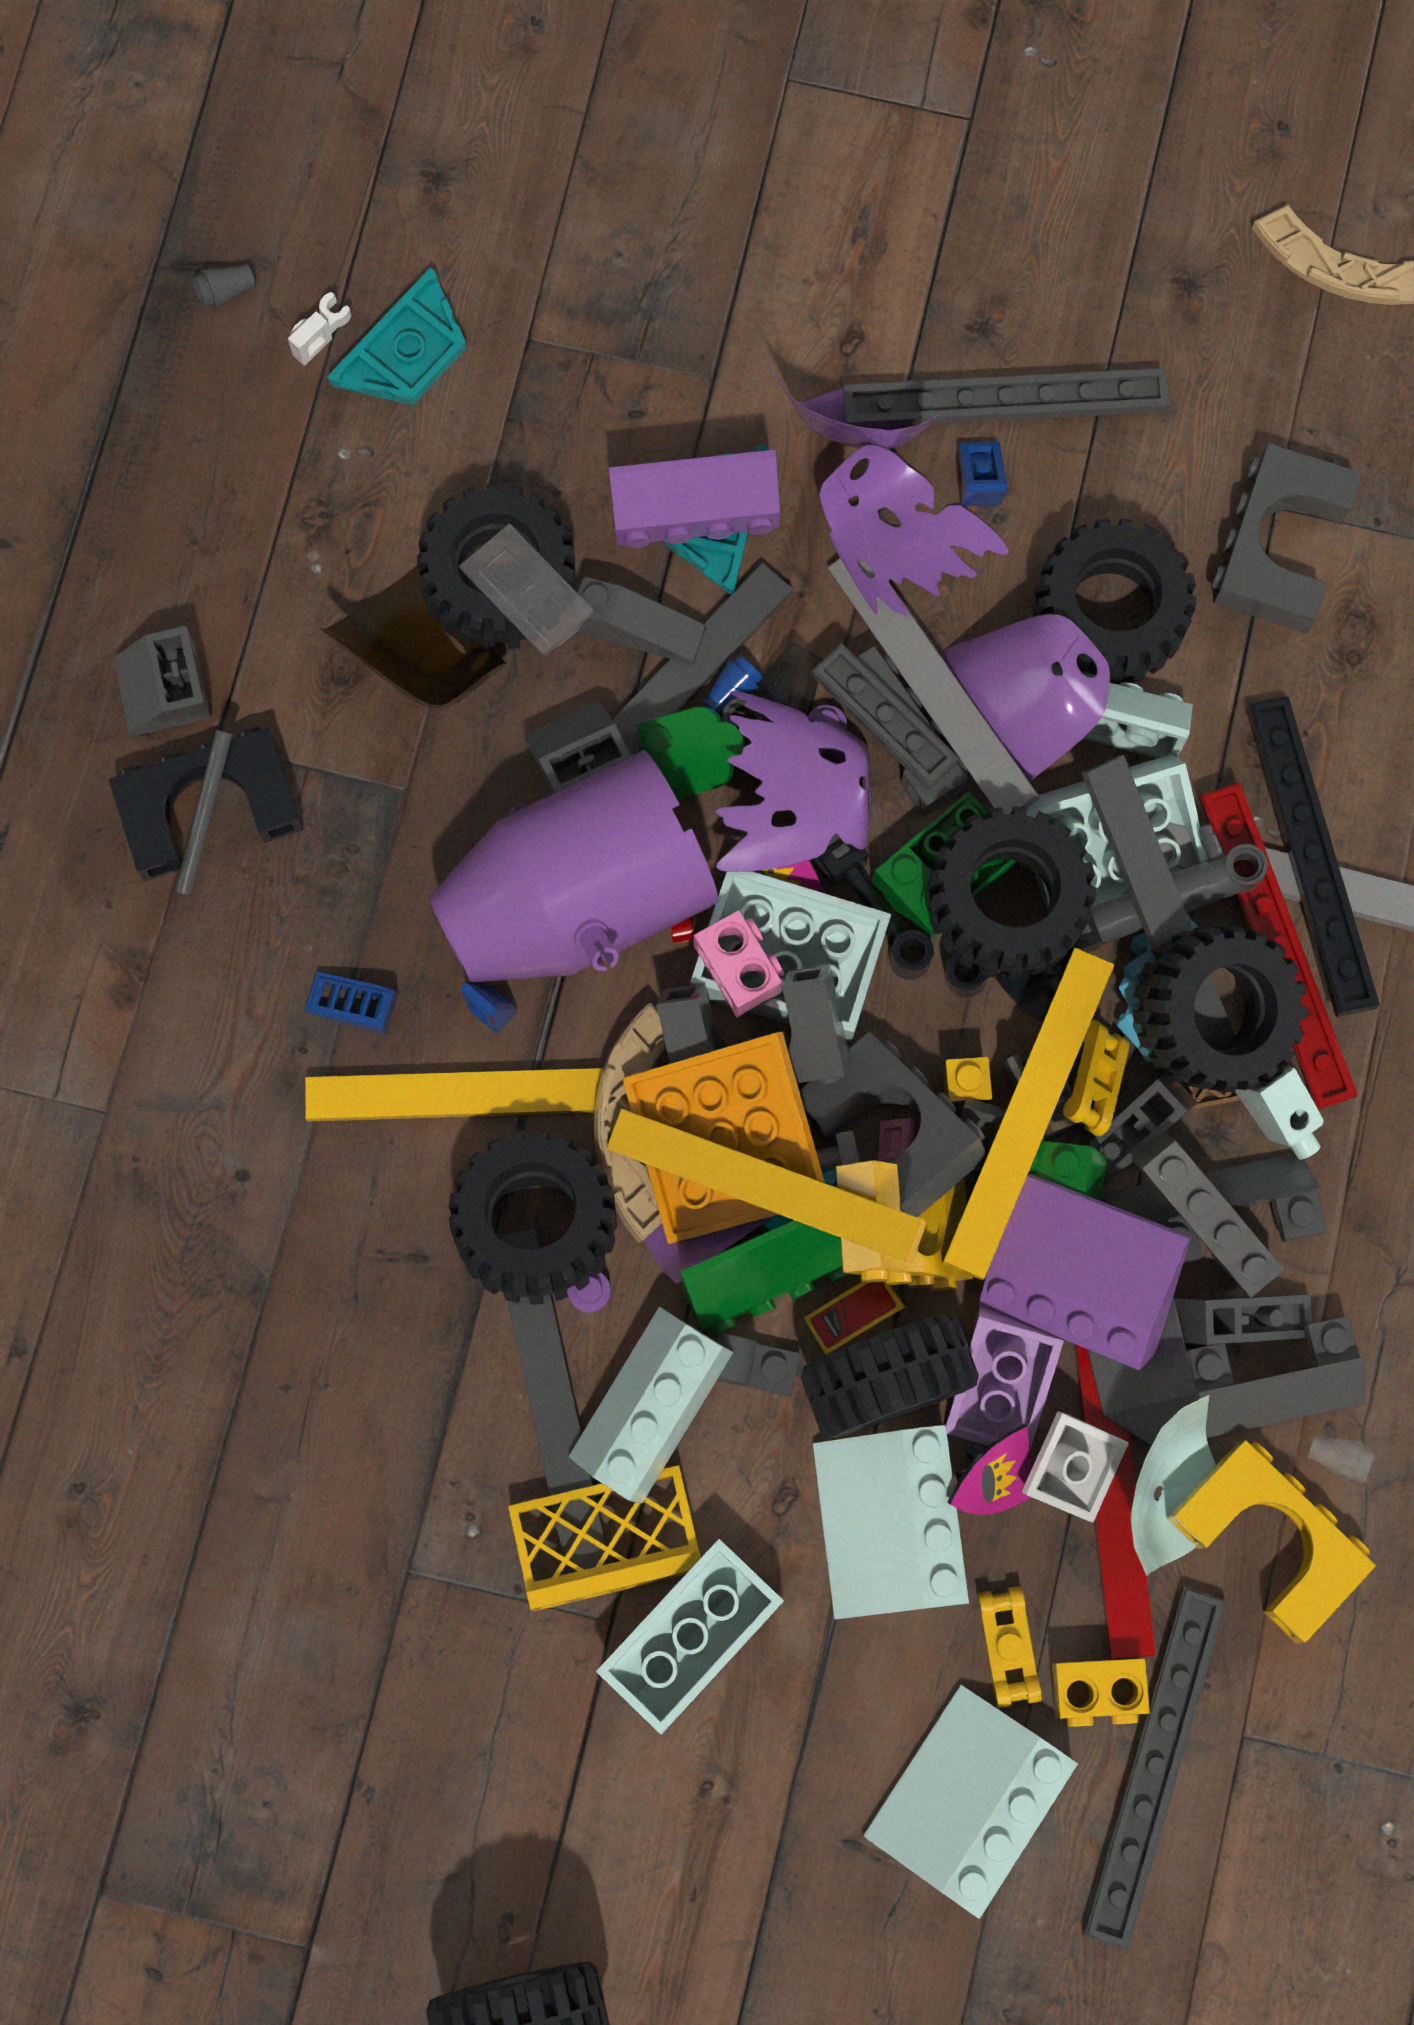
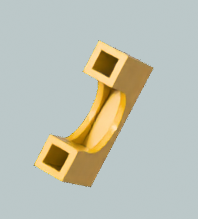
M872 1160L836 1166L837 1187L839 1189L901 1211L897 1164ZM965 1177L917 1217L927 1221L912 1264L841 1238L843 1273L861 1275L862 1282L885 1281V1285L908 1284L909 1288L931 1287V1290L936 1291L956 1289V1281L973 1279V1276L942 1263L967 1205Z
M1244 1440L1235 1444L1167 1519L1198 1549L1207 1548L1241 1511L1252 1505H1266L1285 1513L1300 1532L1303 1542V1560L1294 1579L1263 1612L1294 1643H1306L1376 1565L1368 1558L1371 1554L1369 1549L1353 1535L1347 1538L1335 1526L1338 1520L1328 1509L1321 1504L1314 1506L1302 1495L1306 1490L1296 1478L1289 1473L1282 1475L1270 1464L1273 1461V1457L1265 1448L1257 1442H1253L1250 1445Z

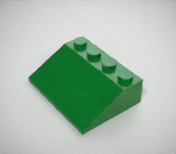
M795 1220L680 1271L682 1291L701 1332L704 1334L712 1331L714 1337L717 1334H723L737 1327L735 1319L751 1313L753 1319L775 1310L777 1307L774 1301L790 1295L792 1301L809 1295L816 1290L813 1284L827 1277L830 1278L831 1283H834L852 1275L843 1273L840 1237Z

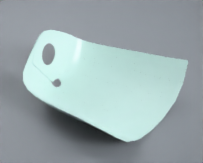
M1210 1395L1181 1408L1161 1428L1145 1458L1139 1475L1131 1512L1134 1549L1147 1577L1158 1568L1196 1548L1167 1517L1216 1466L1206 1437ZM1158 1486H1162V1494L1158 1498L1159 1500L1156 1501L1154 1492Z

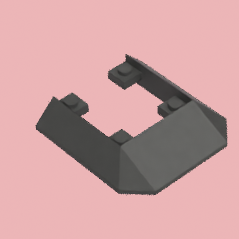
M1295 1153L1203 1172L1234 1210L1272 1203L1281 1242L1316 1236L1327 1232L1316 1190L1321 1186L1305 1161L1298 1159ZM1151 1183L1101 1194L1100 1201L1191 1236L1183 1263L1203 1258L1198 1236ZM1172 1299L1156 1354L1140 1370L1087 1349L1102 1415L1150 1447H1152L1161 1428L1181 1408L1207 1395H1210L1206 1422L1207 1438L1365 1404V1357L1360 1358L1350 1317H1341L1304 1326L1314 1368L1235 1384L1225 1344H1215L1186 1351L1174 1299Z

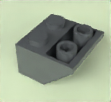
M187 625L147 634L113 657L128 731L131 737L212 718L196 643Z
M599 701L523 735L551 794L631 756L616 724Z

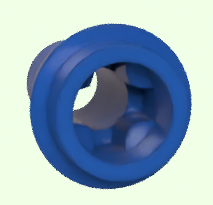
M739 655L733 662L731 660L727 662L703 702L722 717L725 706L731 700L738 698L732 695L730 691L751 694L759 688L757 684L763 676L747 660Z

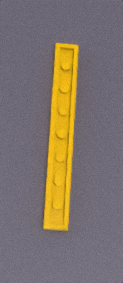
M1074 948L942 1262L943 1264L982 1281L984 1280L1115 964Z
M604 1068L305 1077L306 1120L311 1122L595 1113L596 1095Z
M621 1109L607 1146V1150L910 1264L913 1262L927 1221L624 1109Z

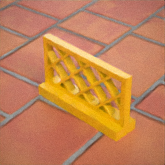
M679 1465L663 1469L656 1480L673 1477L676 1496L666 1510L647 1497L643 1501L664 1515L651 1537L629 1524L641 1503H634L625 1520L603 1507L613 1491L603 1483L508 1506L530 1610L535 1612L686 1575L701 1559ZM604 1494L598 1504L588 1498ZM581 1499L595 1508L582 1530L560 1518L569 1501ZM677 1503H679L682 1519L672 1513ZM561 1504L555 1514L545 1508ZM539 1510L552 1518L539 1540L523 1532L520 1513ZM599 1512L621 1525L608 1547L586 1534ZM668 1518L685 1528L688 1545L669 1549L655 1540ZM556 1522L578 1535L565 1557L543 1544ZM625 1528L648 1541L640 1555L636 1558L626 1559L613 1551ZM583 1538L604 1551L596 1567L586 1570L570 1561ZM525 1539L535 1545L529 1556ZM651 1545L662 1550L661 1552L646 1555ZM540 1549L561 1561L552 1578L534 1582L530 1564ZM609 1555L619 1560V1562L603 1565ZM566 1565L577 1571L561 1575Z

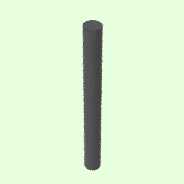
M218 729L215 732L175 892L180 894H192L232 738V733Z

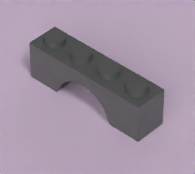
M875 646L856 657L942 742L945 741V736L933 720L928 722L919 710L922 708V705L914 691L910 687L905 689L896 676L899 675L898 670L887 654L881 656ZM959 758L958 763L928 791L905 769L901 785L925 817L965 791L969 771Z
M1163 1132L1131 1159L1153 1187L1200 1238L1213 1258L1229 1277L1250 1298L1255 1296L1284 1271L1283 1267L1175 1139Z

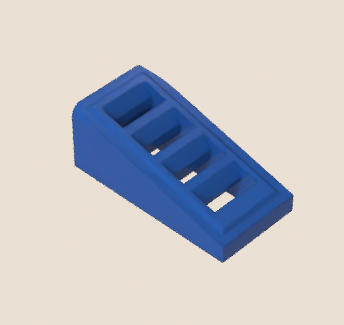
M317 971L304 1011L305 1013L386 1035L398 994L396 990ZM325 984L333 986L327 1007L319 1006ZM341 989L348 990V994L341 1011L335 1008ZM357 993L364 996L358 1014L351 1013ZM376 998L379 999L374 1017H367L371 1000Z
M465 982L460 987L466 1008L494 1033H499L517 1013L515 1005L492 985L481 982Z

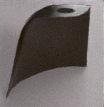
M417 566L352 614L330 627L320 628L322 632L352 653L397 691L412 701L429 708L443 709L456 703L458 704L507 664L495 651L484 650L483 642L475 641L472 647L462 643L458 632L452 636L463 646L466 654L460 652L441 628L440 619H433L428 611L426 599H423Z

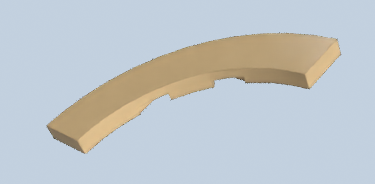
M1289 205L1254 221L1252 230L1263 245L1282 264L1309 283L1330 293L1352 300L1386 305L1414 304V260L1403 261L1402 264L1378 263V260L1363 258L1348 252L1342 254L1325 245L1323 239L1311 231L1296 216Z
M651 1003L646 1004L629 1022L611 1050L600 1078L594 1113V1141L598 1164L602 1165L607 1174L609 1186L612 1187L616 1212L638 1243L642 1242L662 1223L646 1165H643L642 1162L607 1150V1146L621 1109L631 1112L622 1078L651 1070L660 1054L666 1048L658 1011Z

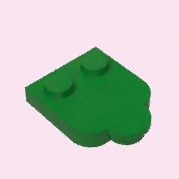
M705 706L687 709L635 724L642 750L646 751L654 760L676 799L725 786L731 780L734 773V765L730 764L727 759L732 756L741 755L745 747V738L739 732V727L730 722H722L721 717L715 710Z

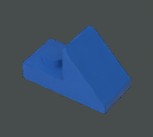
M959 443L958 459L962 475L961 505L964 507L1001 505L1007 493L1008 483L1000 443Z

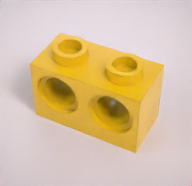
M1145 1659L1051 1663L1055 1718H1067V1727L1093 1726V1717L1111 1716V1724L1138 1723V1714H1150ZM1121 1678L1128 1680L1133 1688L1131 1700L1123 1705L1118 1704L1113 1699L1111 1693L1113 1684ZM1075 1681H1082L1089 1690V1698L1081 1707H1074L1067 1698V1690Z

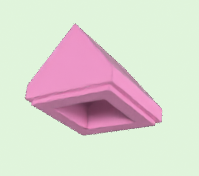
M914 1118L880 1121L878 1161L891 1163L913 1143L918 1134V1124Z

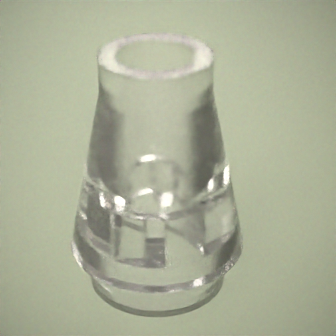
M1315 1434L1307 1459L1317 1462L1351 1484L1354 1483V1480L1365 1484L1376 1451L1367 1448V1443L1329 1438Z

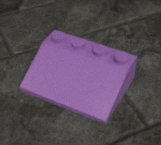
M1028 1174L989 1266L979 1305L1140 1370L1156 1354L1191 1236L1043 1178Z

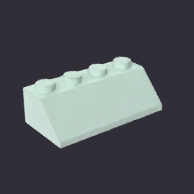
M1054 663L1051 667L1053 674L1061 676L1063 674L1061 666ZM1081 672L1083 675L1089 678H1093L1096 676L1086 672ZM1124 682L1119 685L1109 683L1105 713L1083 739L1154 758H1161L1167 755H1173L1178 758L1189 736L1193 704L1183 702V699L1175 694L1161 693L1155 695L1143 692L1142 687L1133 683Z
M659 1306L568 1457L593 1478L627 1500L643 1503L733 1352Z
M718 1539L596 1672L662 1735L784 1600Z

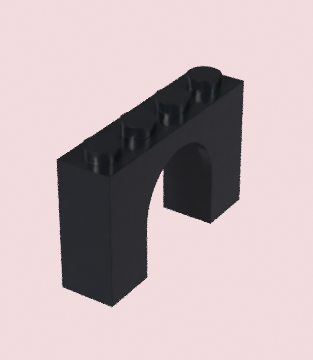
M253 727L241 731L237 738L231 739L221 779L236 784L246 793L258 833L264 843L303 831L304 829L278 748L269 727L265 729ZM213 740L201 744L197 751L185 755L171 753L161 757L157 764L144 768L141 766L127 767L121 770L118 776L108 779L136 870L145 882L180 871L182 859L172 830V809L179 795L187 787L204 779Z

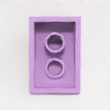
M979 1305L968 1341V1347L979 1374L978 1382L974 1388L953 1396L946 1422L947 1434L989 1446L1006 1433L1025 1424L1028 1427L1030 1451L1064 1339Z

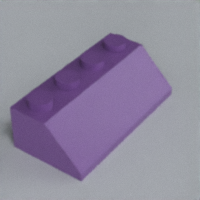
M775 450L609 467L617 546L625 545L628 548H642L649 545L650 542L657 541L681 544L693 537L703 536L718 540L727 538L732 533L748 532L752 535H763L771 532L773 529L780 528V502Z

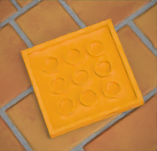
M776 1032L622 1078L632 1113L825 1183L783 1032ZM646 1164L668 1244L779 1215Z

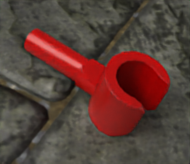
M693 917L670 927L673 943L691 941L694 938Z

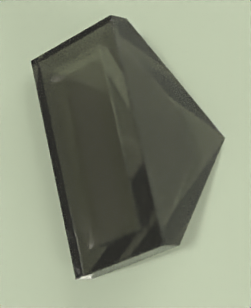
M797 643L790 644L762 674L763 678L757 684L759 687L756 690L757 695L761 698L800 710L808 717L812 710L818 681L811 676V673L824 659Z

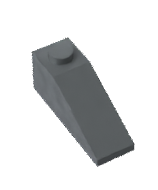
M585 576L571 610V616L580 635L692 665L695 662L707 629L706 625L623 586Z
M1166 1075L1157 1079L1112 1121L1110 1128L1104 1135L1096 1136L1086 1145L1094 1147L1107 1158L1102 1189L1132 1163L1131 1159L1160 1134L1166 1133L1198 1104L1179 1082L1172 1080Z
M1310 1294L1255 1295L1252 1298L1248 1295L1174 1298L1184 1343L1210 1345L1306 1338L1304 1326L1312 1324Z

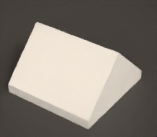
M1058 1411L1022 1493L1093 1523L1129 1442L1069 1414Z

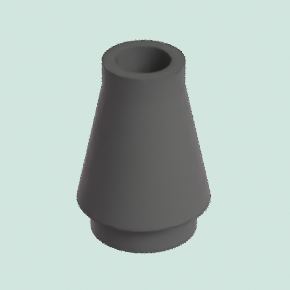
M248 264L235 267L200 270V275L192 277L196 296L203 308L212 306L213 309H216L244 291L255 287L254 276Z

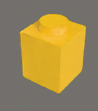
M989 1057L945 1060L942 1068L943 1090L957 1110L963 1109L966 1097L990 1104L992 1090Z

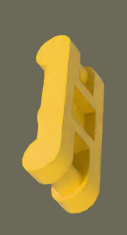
M1097 1020L1091 1021L1083 1042L1085 1044L1073 1094L1065 1103L1063 1114L1074 1123H1084L1085 1129L1095 1136H1102L1108 1131L1112 1123L1130 1044L1128 1040L1119 1034H1109L1108 1027ZM1092 1100L1095 1101L1093 1109L1091 1108Z
M1022 1587L1007 1588V1593L992 1595L991 1591L977 1593L997 1708L1011 1707V1702L1026 1699L1028 1704L1041 1702V1688L1035 1666ZM1010 1610L1012 1623L997 1626L995 1613ZM1021 1668L1023 1682L1008 1684L1005 1671Z

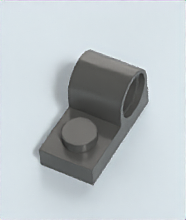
M717 1334L715 1336L716 1342L733 1352L716 1381L789 1397L792 1396L800 1353L760 1345L756 1341L727 1334Z

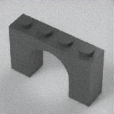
M1270 443L1267 444L1262 457L1254 455L1247 475V479L1254 480L1250 493L1242 492L1235 511V515L1242 518L1238 529L1230 528L1223 551L1230 553L1226 566L1218 565L1211 585L1212 588L1218 589L1214 604L1308 634L1317 618L1327 582L1286 570L1275 564L1266 555L1261 546L1259 524L1271 514L1285 510L1301 511L1343 524L1351 510L1362 473Z
M828 965L788 971L782 989L791 1026V1041L787 1045V1050L797 1085L810 1081H816L817 1084L822 1085L834 1083L841 1077H845L850 1057L831 967ZM705 983L663 990L656 1006L670 1064L729 1047L721 1039L715 1028Z
M869 1031L848 1049L850 1063L845 1077H841L834 1083L823 1085L817 1084L816 1081H810L799 1090L808 1123L827 1142L831 1141L836 1136V1133H840L861 1114L873 1107L884 1104H899L916 1111L921 1116L919 1132L913 1143L891 1163L898 1166L901 1212L919 1217L986 1159L987 1155L981 1142L985 1139V1136L972 1120L968 1118L963 1122L955 1114L957 1112L956 1107L944 1093L939 1092L935 1095L927 1087L929 1082L917 1067L912 1065L908 1069L900 1061L902 1056L890 1041L885 1039L881 1043Z

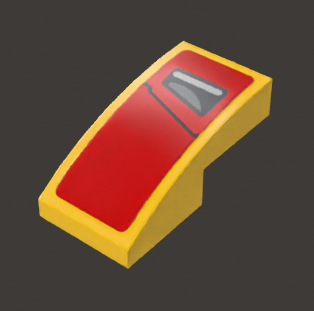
M885 1281L861 1282L804 1317V1320L825 1355L865 1331L882 1323L904 1309L905 1306L893 1286L885 1285Z

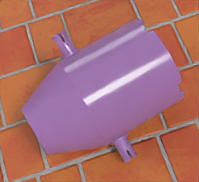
M642 750L529 806L520 804L518 805V811L513 807L506 817L494 823L428 897L439 923L470 982L571 976L590 966H593L598 971H606L607 968L603 960L606 959L611 968L614 967L618 962L619 952L710 908L718 902L715 883L691 828L683 832L672 810L680 804L662 772L646 751Z

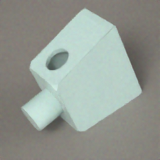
M1278 1064L1276 1067L1279 1072L1271 1080H1259L1257 1087L1249 1090L1236 1089L1235 1092L1269 1140L1291 1147L1298 1159H1306L1315 1154L1321 1147L1312 1132L1322 1126L1323 1118L1296 1069Z

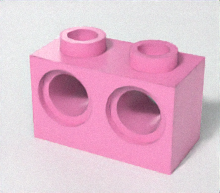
M739 910L694 935V948L736 1018L780 994L783 983L781 979L785 977L784 971L773 954L767 957L759 943L763 941V938L751 918L745 921ZM734 936L742 942V947L735 952H727L719 946V942L724 937ZM756 972L763 977L764 983L758 988L751 989L744 986L740 979L745 973Z

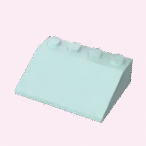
M1167 755L1129 767L1148 817L1152 818L1150 822L1154 832L1164 829L1169 823L1186 827L1198 862L1207 861L1208 857L1201 843V836L1198 831L1200 823L1186 763L1173 755ZM1085 781L1040 794L1041 799L1027 808L1026 815L1036 818L1039 811L1051 816L1048 821L1049 824L1058 828L1063 823L1071 830L1068 839L1072 844L1081 841L1087 851L1083 861L1084 863H1092L1095 876L1091 881V885L1096 887V900L1094 903L1127 891V886ZM1155 833L1159 844L1168 842L1172 846V857L1167 863L1170 873L1173 874L1183 870L1182 868L1175 867L1181 856L1179 845L1167 835ZM1033 870L1046 910H1048L1050 898L1047 887L1042 878Z
M726 872L709 926L738 910L745 921L751 918L762 935L763 941L759 944L767 957L773 954L784 971L785 977L781 979L782 982H784L788 971L830 965L846 1042L851 1044L891 914L756 872ZM727 936L720 940L719 946L724 951L735 952L742 947V942L734 936ZM699 956L690 986L705 983L709 1000L729 1006ZM756 972L745 973L740 979L744 986L751 989L758 988L764 983L763 977ZM783 989L777 996L748 1011L790 1025Z
M946 1425L813 1443L834 1619L968 1604L969 1598L957 1508L947 1503L954 1490Z
M960 1685L863 1836L980 1919L1078 1763Z

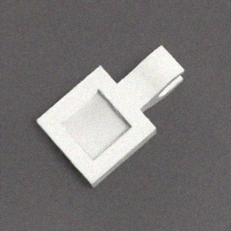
M332 292L322 297L319 303L320 314L316 311L308 319L299 321L292 329L290 337H288L293 356L304 366L333 339L331 334L338 327L345 325L351 318V311L347 305L337 313L329 311L337 303L336 297Z

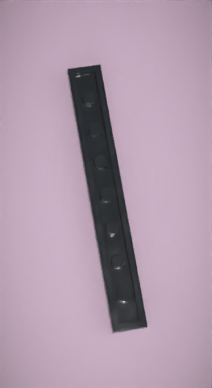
M1289 696L1249 704L1246 712L1335 1016L1340 1017L1377 1009L1380 1005Z

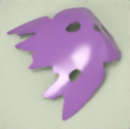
M877 445L862 446L847 458L822 484L819 496L825 517L832 529V532L829 533L831 540L856 587L875 614H878L876 596H878L894 612L909 616L907 610L890 587V579L900 585L902 579L907 578L939 597L940 592L937 588V583L941 581V573H947L954 577L961 575L969 578L976 577L977 573L965 564L950 546L965 548L980 557H983L986 550L1001 555L1008 554V549L1002 539L980 518L961 505L947 506L937 515L916 511L915 505L919 502L933 510L935 498L933 486L926 478L910 468L895 453ZM867 458L869 464L865 473L860 478L851 480L850 473L853 466L859 460ZM857 495L859 498L858 505L851 506L848 502L849 498L851 499ZM887 507L897 516L902 526L893 527L879 518L878 510ZM857 561L868 563L874 571L875 577H867Z
M730 691L732 695L747 702L744 704L745 707L764 714L773 722L753 720L735 715L730 716V720L739 726V732L747 737L751 744L743 748L741 755L732 756L727 761L762 781V784L755 792L762 796L764 801L759 805L724 807L715 811L719 816L723 817V822L726 826L747 832V835L717 863V868L727 872H751L785 867L817 858L825 853L830 840L835 834H838L844 843L851 844L857 849L862 850L867 847L871 822V754L867 745L857 736L827 721L811 723L805 713L795 708L754 695ZM819 748H833L845 753L846 760L843 763L834 764L821 757ZM862 776L866 778L865 790L859 784L860 777ZM868 792H869V810H868ZM790 810L796 816V823L791 826L775 827L771 824L772 815L776 811Z

